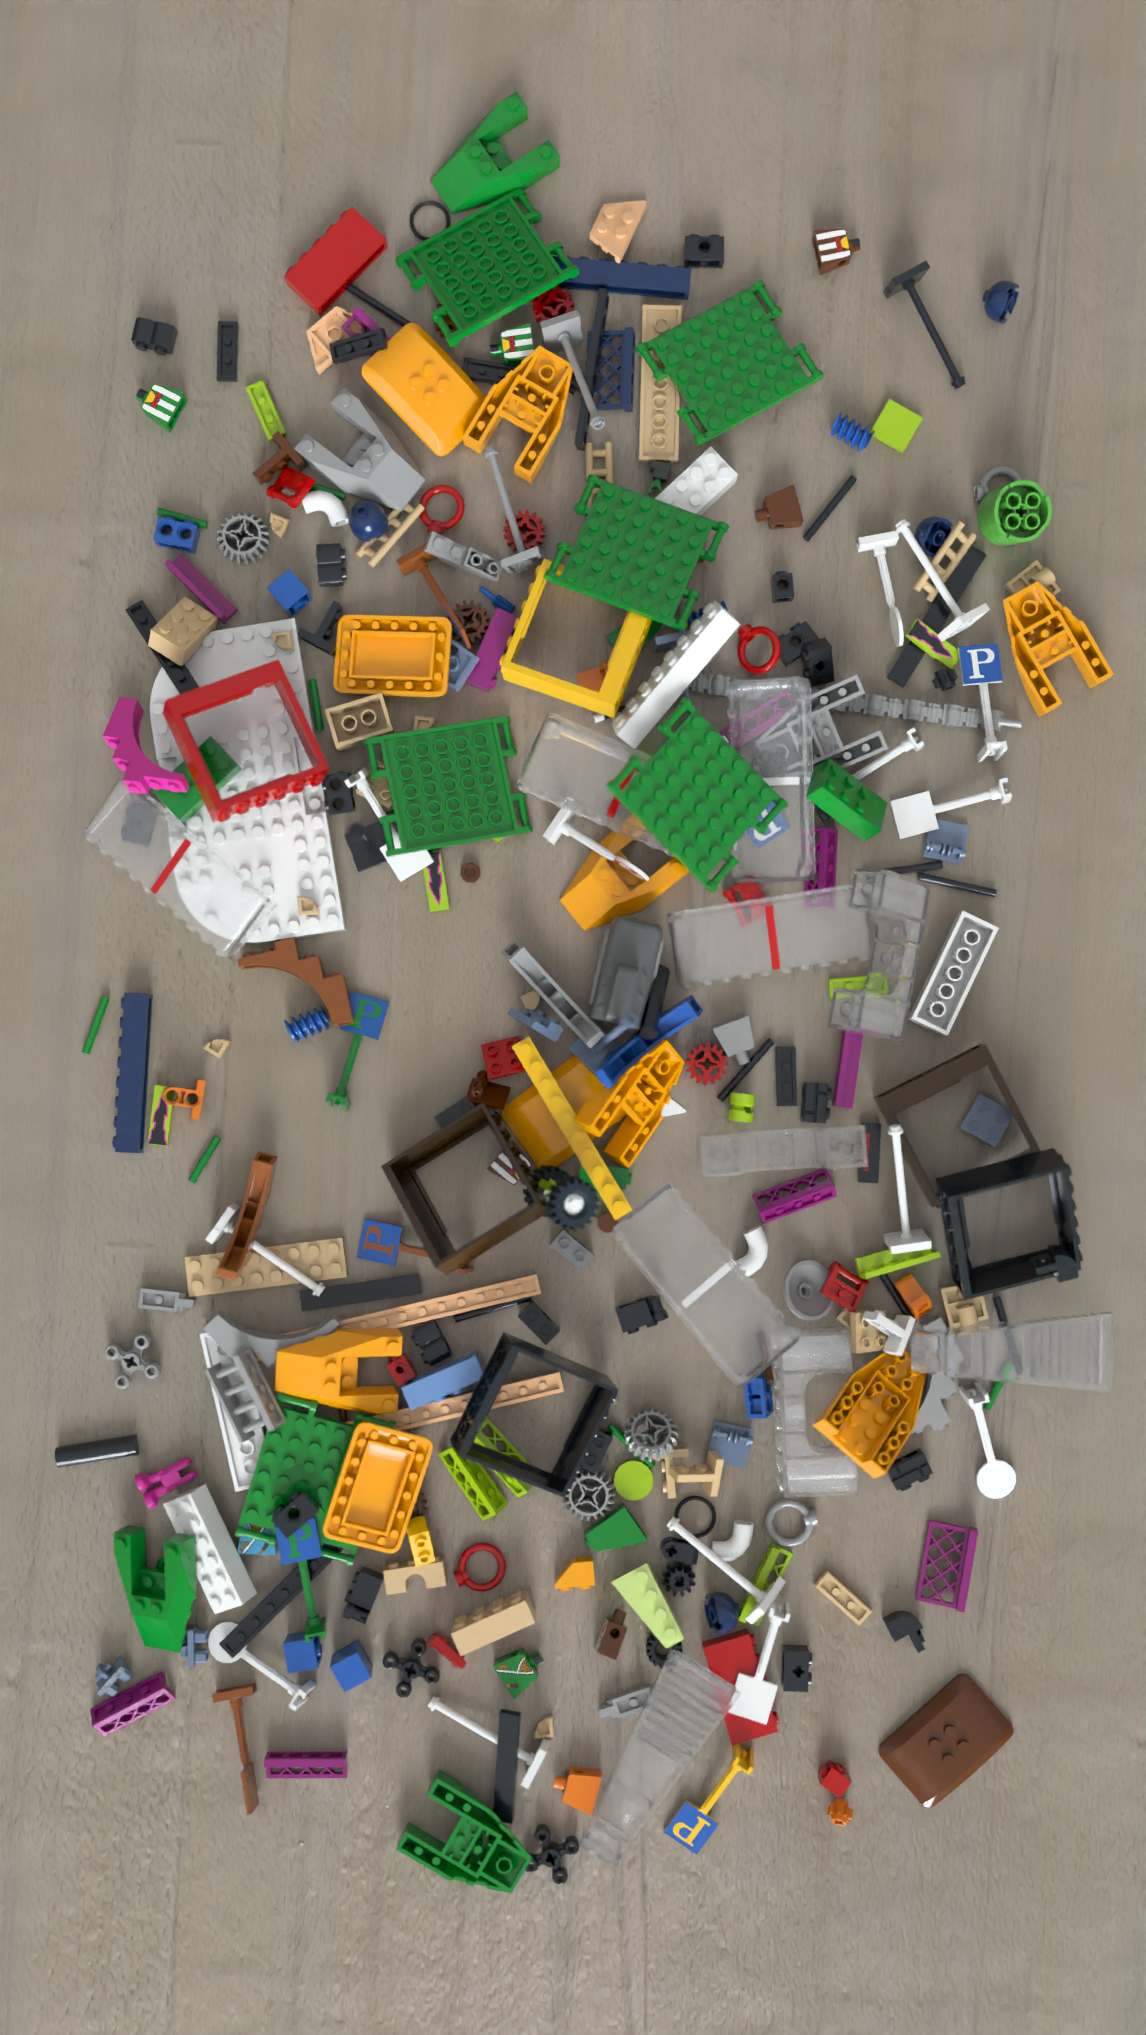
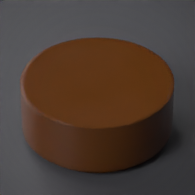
M467 863L461 868L460 874L465 882L474 883L480 878V869L474 863Z
M606 1212L599 1216L598 1227L601 1231L610 1233L616 1229L618 1221L613 1218L611 1213Z

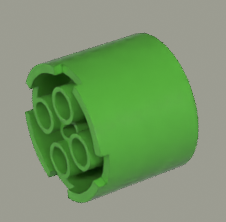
M1018 480L994 488L983 497L977 512L978 526L983 536L998 546H1011L1036 539L1048 527L1052 515V505L1049 496L1045 494L1037 483L1029 480Z

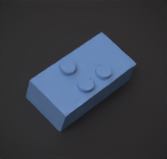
M478 1350L410 1379L402 1385L401 1389L410 1410H413L431 1401L438 1403L446 1399L445 1395L452 1392L454 1395L463 1392L466 1386L480 1380L485 1366Z

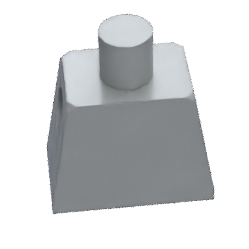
M749 1016L711 1029L727 1057L735 1055L739 1065L750 1062L746 1050L754 1048V1041Z

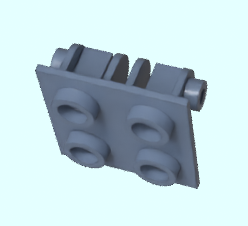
M937 819L939 829L927 833L923 856L962 864L963 857L965 858L967 851L965 846L969 826Z
M979 1093L960 1128L983 1140L986 1144L996 1147L1014 1115L1011 1110Z
M714 1420L708 1450H716L724 1458L723 1464L746 1468L750 1444L753 1442L752 1434L754 1429Z

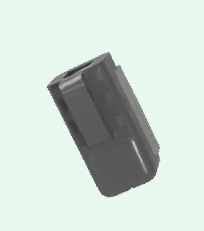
M619 915L613 919L610 929H606L589 1005L592 1008L589 1018L591 1020L617 1026L622 1022L624 1014L633 1013L638 1021L637 1025L631 1029L637 1031L641 1029L646 1003L651 993L654 978L657 975L664 944L661 941L663 930L659 924L642 919L638 920V918Z

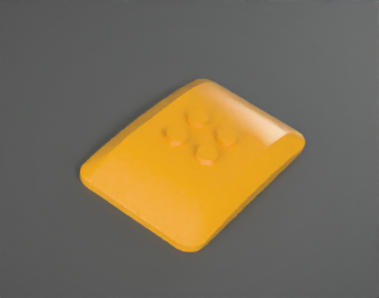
M408 323L387 342V349L377 351L362 366L361 374L365 381L437 456H446L463 440L464 433L486 397L454 360L419 325Z
M342 616L338 622L337 649L333 678L335 690L342 694L375 695L378 693H382L383 696L440 697L444 695L448 688L452 623L445 617Z
M575 1055L551 1072L576 1115L583 1105L605 1086ZM535 1085L505 1105L504 1110L502 1109L503 1120L540 1170V1166L548 1167V1165L556 1167L575 1153ZM622 1107L618 1110L605 1131L628 1115ZM587 1132L591 1141L598 1137L594 1134Z
M369 1422L359 1423L353 1432L323 1524L324 1535L329 1539L386 1553L397 1552L401 1547L432 1454V1442L426 1437Z

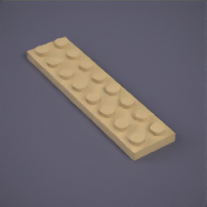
M643 305L642 343H646L680 325L682 306ZM650 350L649 352L659 368L664 369L654 352ZM641 355L639 462H652V460L664 463H678L679 416L677 411L680 407V393L670 377L656 382L652 370Z
M343 1237L265 1247L313 1281L348 1277ZM254 1249L247 1266L242 1268L236 1280L216 1275L217 1268L225 1252L184 1257L189 1297L301 1283Z

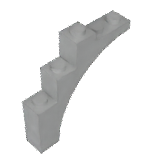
M516 939L501 951L503 956L589 1048L605 1035Z
M219 1310L204 1323L203 1329L232 1360L236 1355L251 1348L268 1367L272 1363L276 1364L277 1350L300 1342L305 1343L314 1340L315 1337L321 1335L323 1337L334 1333L339 1329L340 1319L333 1314L324 1322L308 1330L293 1334L273 1335L244 1328Z
M938 1315L920 1323L929 1353V1370L926 1385L921 1395L915 1427L911 1434L924 1431L927 1425L933 1431H941L951 1422L940 1400L950 1399L954 1396L953 1393L957 1389L946 1369L949 1368L951 1370L960 1365L959 1362L964 1359L942 1318Z

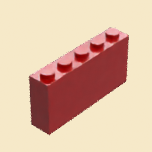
M351 207L348 211L346 210L341 214L340 219L335 224L328 227L326 234L321 239L318 238L313 243L312 248L308 252L303 253L294 266L287 269L284 276L286 284L321 317L346 291L347 286L350 283L353 284L388 248L386 238Z
M748 1628L702 1641L731 1745L778 1732L776 1725L780 1724L777 1712H772V1709L767 1725L727 1712L738 1673L755 1676L760 1654H755L753 1647L757 1646L754 1634L749 1635ZM764 1674L763 1680L767 1681L766 1675Z

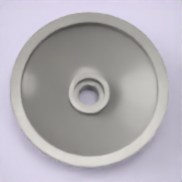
M812 1260L797 1262L790 1267L784 1278L783 1293L786 1304L793 1314L803 1320L814 1321L823 1318L829 1313L834 1301L819 1293L829 1273L820 1263Z

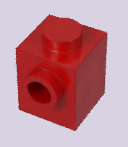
M406 1353L389 1358L390 1362L386 1366L398 1386L416 1377L417 1372Z
M829 1760L826 1765L821 1766L818 1772L820 1784L839 1798L842 1797L852 1782L849 1774L846 1773V1769L838 1762L834 1764Z

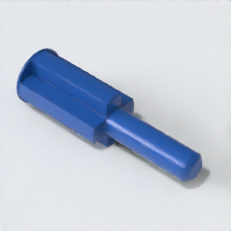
M483 586L479 588L481 593L493 601V605L512 614L515 609L512 603L499 594L497 596Z

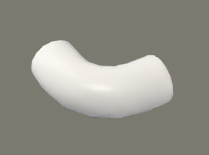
M322 490L310 491L302 500L306 514L314 511H324L332 527H340L348 523L346 508L342 501L332 493Z
M761 1225L743 1233L749 1249L744 1257L734 1261L743 1279L759 1270L767 1258L768 1242Z
M744 1520L734 1521L732 1537L727 1541H712L711 1550L724 1561H732L740 1557L750 1546L754 1523Z

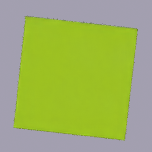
M889 399L870 433L875 431L872 437L903 454L923 417Z

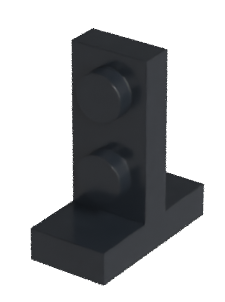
M333 601L315 635L300 628L297 634L298 637L335 657L337 648L327 642L326 639L329 640L331 638L335 623L339 622L344 612L342 611L341 604Z

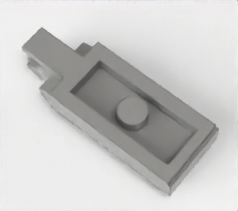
M140 1288L138 1308L179 1312L184 1311V1307L193 1308L196 1306V1299L186 1298V1293H181V1291Z
M648 1684L607 1699V1703L598 1706L601 1718L612 1715V1718L617 1717L619 1719L656 1705Z

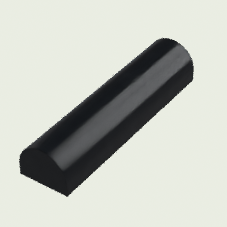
M660 964L646 1003L638 1035L640 1038L647 1040L654 1039L657 1035L670 976V970Z
M137 1434L59 1446L55 1449V1461L58 1468L139 1455Z

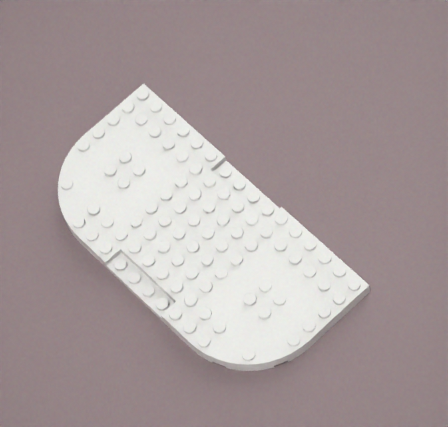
M295 618L210 632L203 640L200 649L185 663L198 686L202 687L279 659L315 736L300 638L297 635L298 626ZM290 630L294 651H286L279 648L273 641L270 633ZM162 667L155 679L151 693L150 718L159 767L172 772L184 761V758L163 715V708L166 699L180 695V693ZM275 685L254 689L253 693L248 696L185 718L198 747L211 736L242 768L239 773L218 791L222 799L285 775H294L312 768V764ZM322 783L315 787L311 785L306 786L303 791L297 794H293V792L288 793L285 798L279 801H275V799L267 801L268 804L263 807L257 808L254 806L249 808V811L245 814H233L230 816V819L224 822H219V820L213 822L205 804L185 823L180 821L166 806L172 857L185 839L191 842V845L174 868L177 886L190 912L205 927L225 938L251 944L270 943L285 938H301L346 930ZM297 896L311 899L317 905L320 914L299 916Z

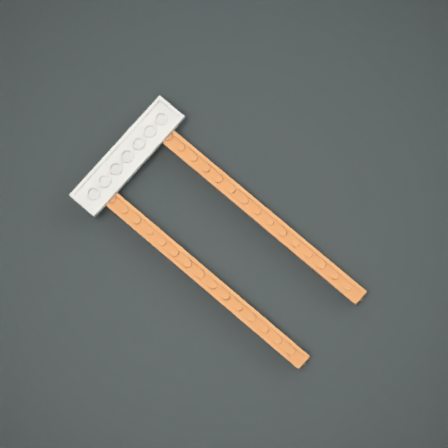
M537 1274L343 1319L340 1320L338 1330L404 1327L541 1294ZM312 1327L305 1328V1329H301V1330H296V1331H292V1332H288V1333H284V1334H293V1333H297V1332H301V1331L308 1330V1329H310V1328H312ZM207 1332L200 1334L207 1369L219 1362L223 1368L235 1363ZM253 1352L256 1361H260L261 1359ZM239 1370L227 1375L231 1386L244 1381ZM560 1371L503 1384L491 1409L564 1392ZM212 1387L235 1492L249 1489L265 1437L264 1426L255 1429L256 1435L240 1443ZM248 1389L236 1393L240 1404L252 1400ZM473 1392L447 1397L438 1403L431 1401L413 1410L405 1407L398 1409L397 1413L376 1414L369 1417L388 1422L390 1420L396 1421L395 1429L400 1431L462 1416ZM257 1407L245 1412L250 1423L262 1418ZM354 1420L346 1421L344 1423L353 1425Z

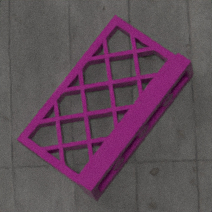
M929 1520L916 1600L954 1608L956 1611L965 1613L978 1537L977 1528H967ZM933 1526L942 1527L946 1534L936 1540L932 1534ZM955 1531L965 1532L964 1540L958 1544L950 1536ZM949 1537L954 1546L944 1552L939 1542ZM937 1545L942 1554L932 1559L928 1553L929 1548ZM957 1549L961 1557L959 1561L953 1564L947 1554ZM945 1557L951 1566L941 1572L935 1562ZM933 1564L939 1574L929 1579L925 1574V1569ZM953 1569L957 1574V1579L949 1584L943 1574ZM941 1576L947 1586L937 1591L932 1582ZM930 1584L935 1594L930 1597L921 1596L922 1588ZM950 1589L954 1595L953 1603L944 1601L940 1594Z

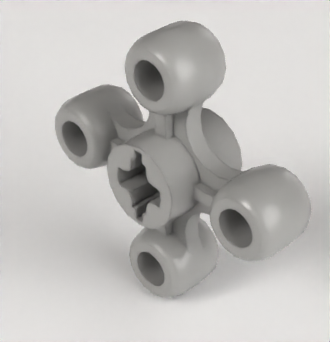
M147 1333L136 1335L134 1338V1348L131 1351L122 1350L121 1346L117 1343H111L105 1348V1356L111 1360H120L123 1366V1371L114 1380L117 1388L126 1389L132 1382V1373L136 1370L144 1372L145 1376L150 1379L158 1377L161 1373V1367L158 1363L146 1362L142 1353L151 1343V1337ZM140 1338L145 1340L144 1344L140 1342ZM111 1348L115 1350V1354L111 1352ZM132 1357L135 1358V1359H134L135 1364H133V1365L131 1364L132 1360L130 1359V1358H132ZM150 1368H154L155 1373H152ZM121 1378L125 1379V1384L121 1382Z

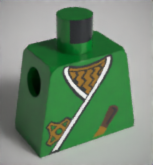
M520 1648L496 1658L493 1662V1667L512 1698L515 1699L537 1679L538 1670L536 1666L543 1662L544 1659L539 1650L528 1655L524 1648Z

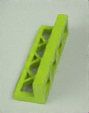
M931 1240V1249L891 1254L888 1248L854 1258L859 1278L869 1279L940 1258V1251L934 1250Z
M488 1418L482 1422L474 1440L475 1443L500 1452L496 1447V1442H501L504 1445L505 1452L500 1453L515 1457L517 1460L529 1464ZM485 1425L491 1431V1437H486L481 1430ZM493 1470L518 1498L526 1494L533 1487L531 1484Z
M453 1446L438 1454L482 1521L497 1515L508 1504L482 1465L457 1456ZM447 1454H450V1455L452 1456V1458L454 1459V1462H452V1461L449 1459V1457L447 1456ZM459 1471L464 1474L465 1479L461 1477ZM470 1488L474 1489L477 1496L471 1492ZM481 1505L485 1506L489 1512L486 1513Z
M771 1542L752 1580V1584L760 1591L770 1586L774 1581L767 1583L766 1579L770 1571L774 1569L777 1574L776 1579L779 1576L782 1578L793 1553ZM779 1552L787 1555L784 1562L775 1565ZM748 1591L741 1603L740 1615H738V1620L745 1624L747 1621L745 1620L757 1603L756 1597ZM764 1614L753 1624L759 1627Z

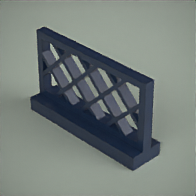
M625 327V330L604 331L602 349L608 344L614 351L607 358L602 354L600 355L603 361L599 364L598 375L603 380L595 387L594 394L597 393L602 400L595 404L597 410H625V412H633L636 341L634 328ZM588 331L587 334L586 368L591 344L592 331ZM622 336V343L615 348L610 341L614 337ZM618 354L621 357V362L614 367L609 361ZM608 364L613 370L604 377L599 370ZM617 373L621 380L614 387L608 380ZM607 383L612 390L604 397L598 390ZM616 392L620 396V404H611L608 399Z

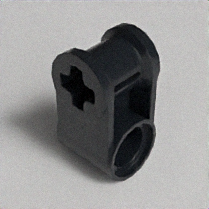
M666 1537L662 1540L660 1546L666 1559L692 1565L697 1564L699 1550L686 1539ZM670 1545H673L674 1549L672 1548L670 1552H668L667 1548H670Z

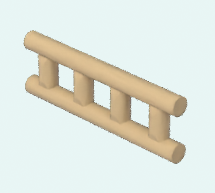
M605 442L604 449L594 450L592 443H586V480L589 474H593L597 477H606L607 482L614 484L612 442ZM605 457V468L594 469L593 458ZM593 488L587 502L588 508H591L599 488Z
M408 503L403 510L409 513V515L402 523L396 519L401 511L393 509L387 516V519L389 520L388 527L390 524L396 528L395 532L390 537L383 534L378 538L384 544L377 552L370 548L377 540L375 537L370 539L371 541L369 542L365 541L355 554L359 558H362L364 554L369 556L371 559L368 561V564L374 568L425 508L420 503L415 508Z
M961 521L957 522L930 562L944 584L977 537L972 532L966 536L961 531L965 526ZM956 538L963 543L957 553L950 548ZM944 555L951 559L945 570L939 565ZM925 570L913 589L920 592L923 587L929 593L925 599L932 603L939 591L935 585L932 586L927 581L930 576Z

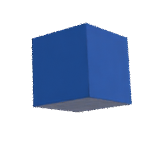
M290 569L267 587L271 596L290 618L313 599L307 588Z
M305 1631L287 1634L283 1647L288 1674L318 1669L322 1660V1645L318 1635L311 1636L310 1643L306 1644Z
M357 1640L332 1654L330 1668L343 1691L346 1692L372 1677L373 1664L360 1641Z

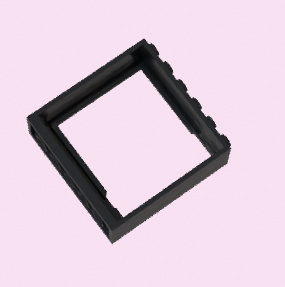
M1054 1148L936 1178L952 1280L964 1300L1055 1277L1052 1271L1037 1275L1030 1265L1029 1258L1035 1257L1038 1254L1049 1253L1048 1248L972 1268L967 1249L970 1246L963 1197L1048 1176L1059 1246L1068 1251L1075 1261L1078 1271L1081 1270L1080 1262L1083 1261V1257L1078 1247L1081 1241L1076 1231L1079 1225L1074 1215L1076 1210V1204L1072 1198L1074 1187L1069 1177L1072 1175L1070 1165L1064 1162L1062 1155L1058 1154Z
M503 1332L450 1438V1442L457 1456L564 1498L566 1493L572 1488L575 1475L581 1470L584 1457L590 1452L593 1439L599 1434L602 1421L608 1416L611 1403L617 1398L618 1388L603 1373ZM518 1353L594 1383L552 1473L474 1442L484 1418L488 1415Z

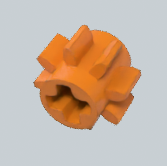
M835 1799L834 1803L831 1802L828 1805L827 1815L831 1816L832 1823L844 1826L846 1822H850V1819H852L853 1809L849 1808L847 1801Z

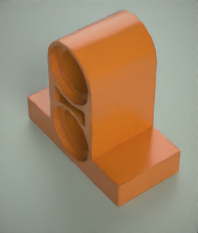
M196 1079L194 1089L168 1086L162 1091V1099L170 1105L191 1108L189 1118L199 1120L206 1081ZM170 1090H175L177 1093V1097L173 1101H169L166 1098V1094ZM195 1093L197 1096L196 1101L192 1104L187 1103V1095Z
M911 1273L893 1283L916 1320L933 1310L931 1299L927 1293H924Z

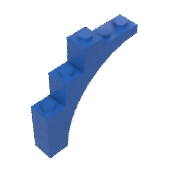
M693 995L661 1013L657 1035L654 1039L640 1038L638 1031L631 1035L626 1043L608 1053L601 1061L602 1065L595 1072L598 1080L607 1089L613 1086L635 1062L658 1043L697 1019L703 1010Z

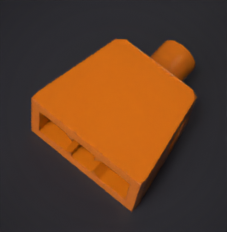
M569 1767L567 1777L555 1775L552 1787L563 1790L562 1802L592 1815L602 1779V1770Z

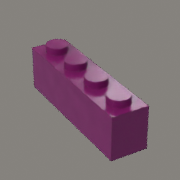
M496 608L476 654L480 659L467 678V684L489 693L490 688L494 689L498 680L495 676L498 670L501 671L500 659L508 650L507 642L509 637L514 635V624L516 619L519 618L518 616Z

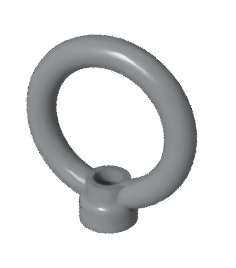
M1001 466L990 469L982 477L980 484L974 485V501H982L983 497L989 492L988 482L994 476L1006 475L1014 482L1022 480L1021 476L1009 467Z
M795 1499L777 1501L769 1508L765 1518V1527L769 1536L776 1543L783 1546H796L803 1543L810 1536L813 1526L818 1525L815 1509L809 1510L802 1502ZM784 1507L798 1509L803 1514L805 1521L802 1533L794 1538L780 1536L773 1526V1519L777 1511Z

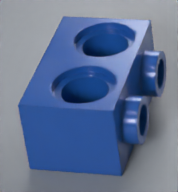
M165 516V518L158 517L153 541L160 547L196 554L200 529L195 522L189 520L179 522L169 516ZM166 529H172L169 535H164ZM186 532H191V536L188 539H183V535Z
M749 1373L743 1378L747 1418H767L773 1413L771 1383L766 1382L765 1373Z

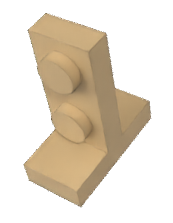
M687 1445L673 1446V1452H667L668 1457L666 1458L660 1455V1459H664L661 1461V1472L665 1473L666 1480L662 1481L663 1493H667L668 1499L676 1498L675 1480L669 1475V1467L673 1466V1458L689 1457Z
M708 1450L706 1465L698 1463L690 1466L686 1464L670 1466L669 1475L676 1482H702V1489L710 1497L717 1496L724 1458L716 1450Z

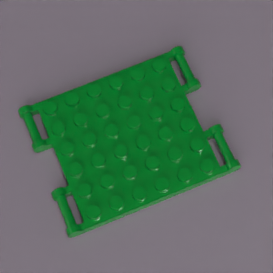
M522 187L511 191L398 255L395 259V263L399 268H402L414 291H419L427 283L440 302L441 307L431 313V318L434 323L438 324L446 336V342L450 347L456 346L461 339L569 278H576L580 273L577 266L572 264L563 251L564 247L559 241L546 247L531 224L540 222L542 215L532 206ZM516 200L520 201L528 212L527 215L522 213L515 202ZM552 255H557L566 269L561 270ZM410 260L414 262L421 275L415 276L408 265ZM444 316H449L457 331L452 333L443 319Z
M758 280L751 287L650 341L640 343L636 347L638 354L643 356L652 370L656 382L670 377L688 405L681 407L677 411V415L686 423L695 437L694 441L697 446L712 440L813 385L824 377L823 372L818 370L808 355L804 343H800L790 350L772 323L773 320L782 315L783 311L779 306H776L764 288L765 284L762 280ZM756 293H759V295L769 308V313L766 314L765 310L755 297ZM650 350L654 352L664 369L659 368L651 356ZM795 357H801L812 374L808 377ZM693 413L705 434L700 432L690 414Z
M589 474L586 480L587 485L579 503H576L574 507L576 513L587 518L574 547L562 541L558 543L556 547L557 552L549 570L544 574V579L667 626L685 631L694 603L700 597L698 591L686 588L699 558L709 562L715 561L717 557L716 551L724 533H727L729 525ZM593 488H599L591 508L586 507ZM711 530H714L716 533L710 548L705 551L703 548ZM564 554L569 555L561 576L556 575L557 569ZM682 598H686L687 602L680 618L675 619L674 617Z
M684 697L665 722H661L658 726V730L667 738L665 742L644 765L641 764V761L636 756L632 755L628 760L629 763L613 781L610 780L606 784V787L706 889L714 892L718 888L719 882L731 868H735L739 863L728 851L750 826L760 834H764L767 826L781 810L788 806V803L762 779L692 706L691 701ZM686 711L688 716L672 732L670 727ZM635 769L637 773L626 784V786L622 790H620L619 785L631 773V771ZM771 801H773L775 806L765 816V818L761 822H759L757 818L771 803ZM723 858L726 861V863L717 872V874L711 880H709L707 876Z
M510 716L377 736L363 740L369 757L371 779L386 777L394 815L379 818V822L383 826L387 857L533 832L525 803L526 794L518 793L511 795L504 757L517 755L509 723H511ZM497 725H502L507 750H502ZM375 744H380L385 770H379ZM513 801L518 803L522 827L517 825ZM391 822H396L401 848L395 849L390 826Z
M278 1392L276 1401L286 1422L272 1431H268V1429L266 1431L235 1536L240 1538L244 1536L268 1542V1545L274 1546L277 1539L275 1524L271 1520L274 1515V1509L280 1504L286 1505L290 1501L288 1498L295 1491L301 1492L305 1489L320 1507L319 1512L314 1516L322 1557L345 1562L346 1565L352 1566L358 1546L329 1539L324 1535L323 1524L356 1426L362 1422H369L395 1429L396 1421H384L363 1415V1412L357 1411L352 1425L314 1415L318 1405L316 1400L310 1401ZM282 1402H286L289 1404L308 1408L309 1411L307 1413L285 1406H281ZM297 1508L289 1509V1514L291 1516H298L300 1511ZM248 1523L271 1529L272 1532L270 1535L244 1528V1525ZM323 1543L350 1550L349 1554L322 1548Z

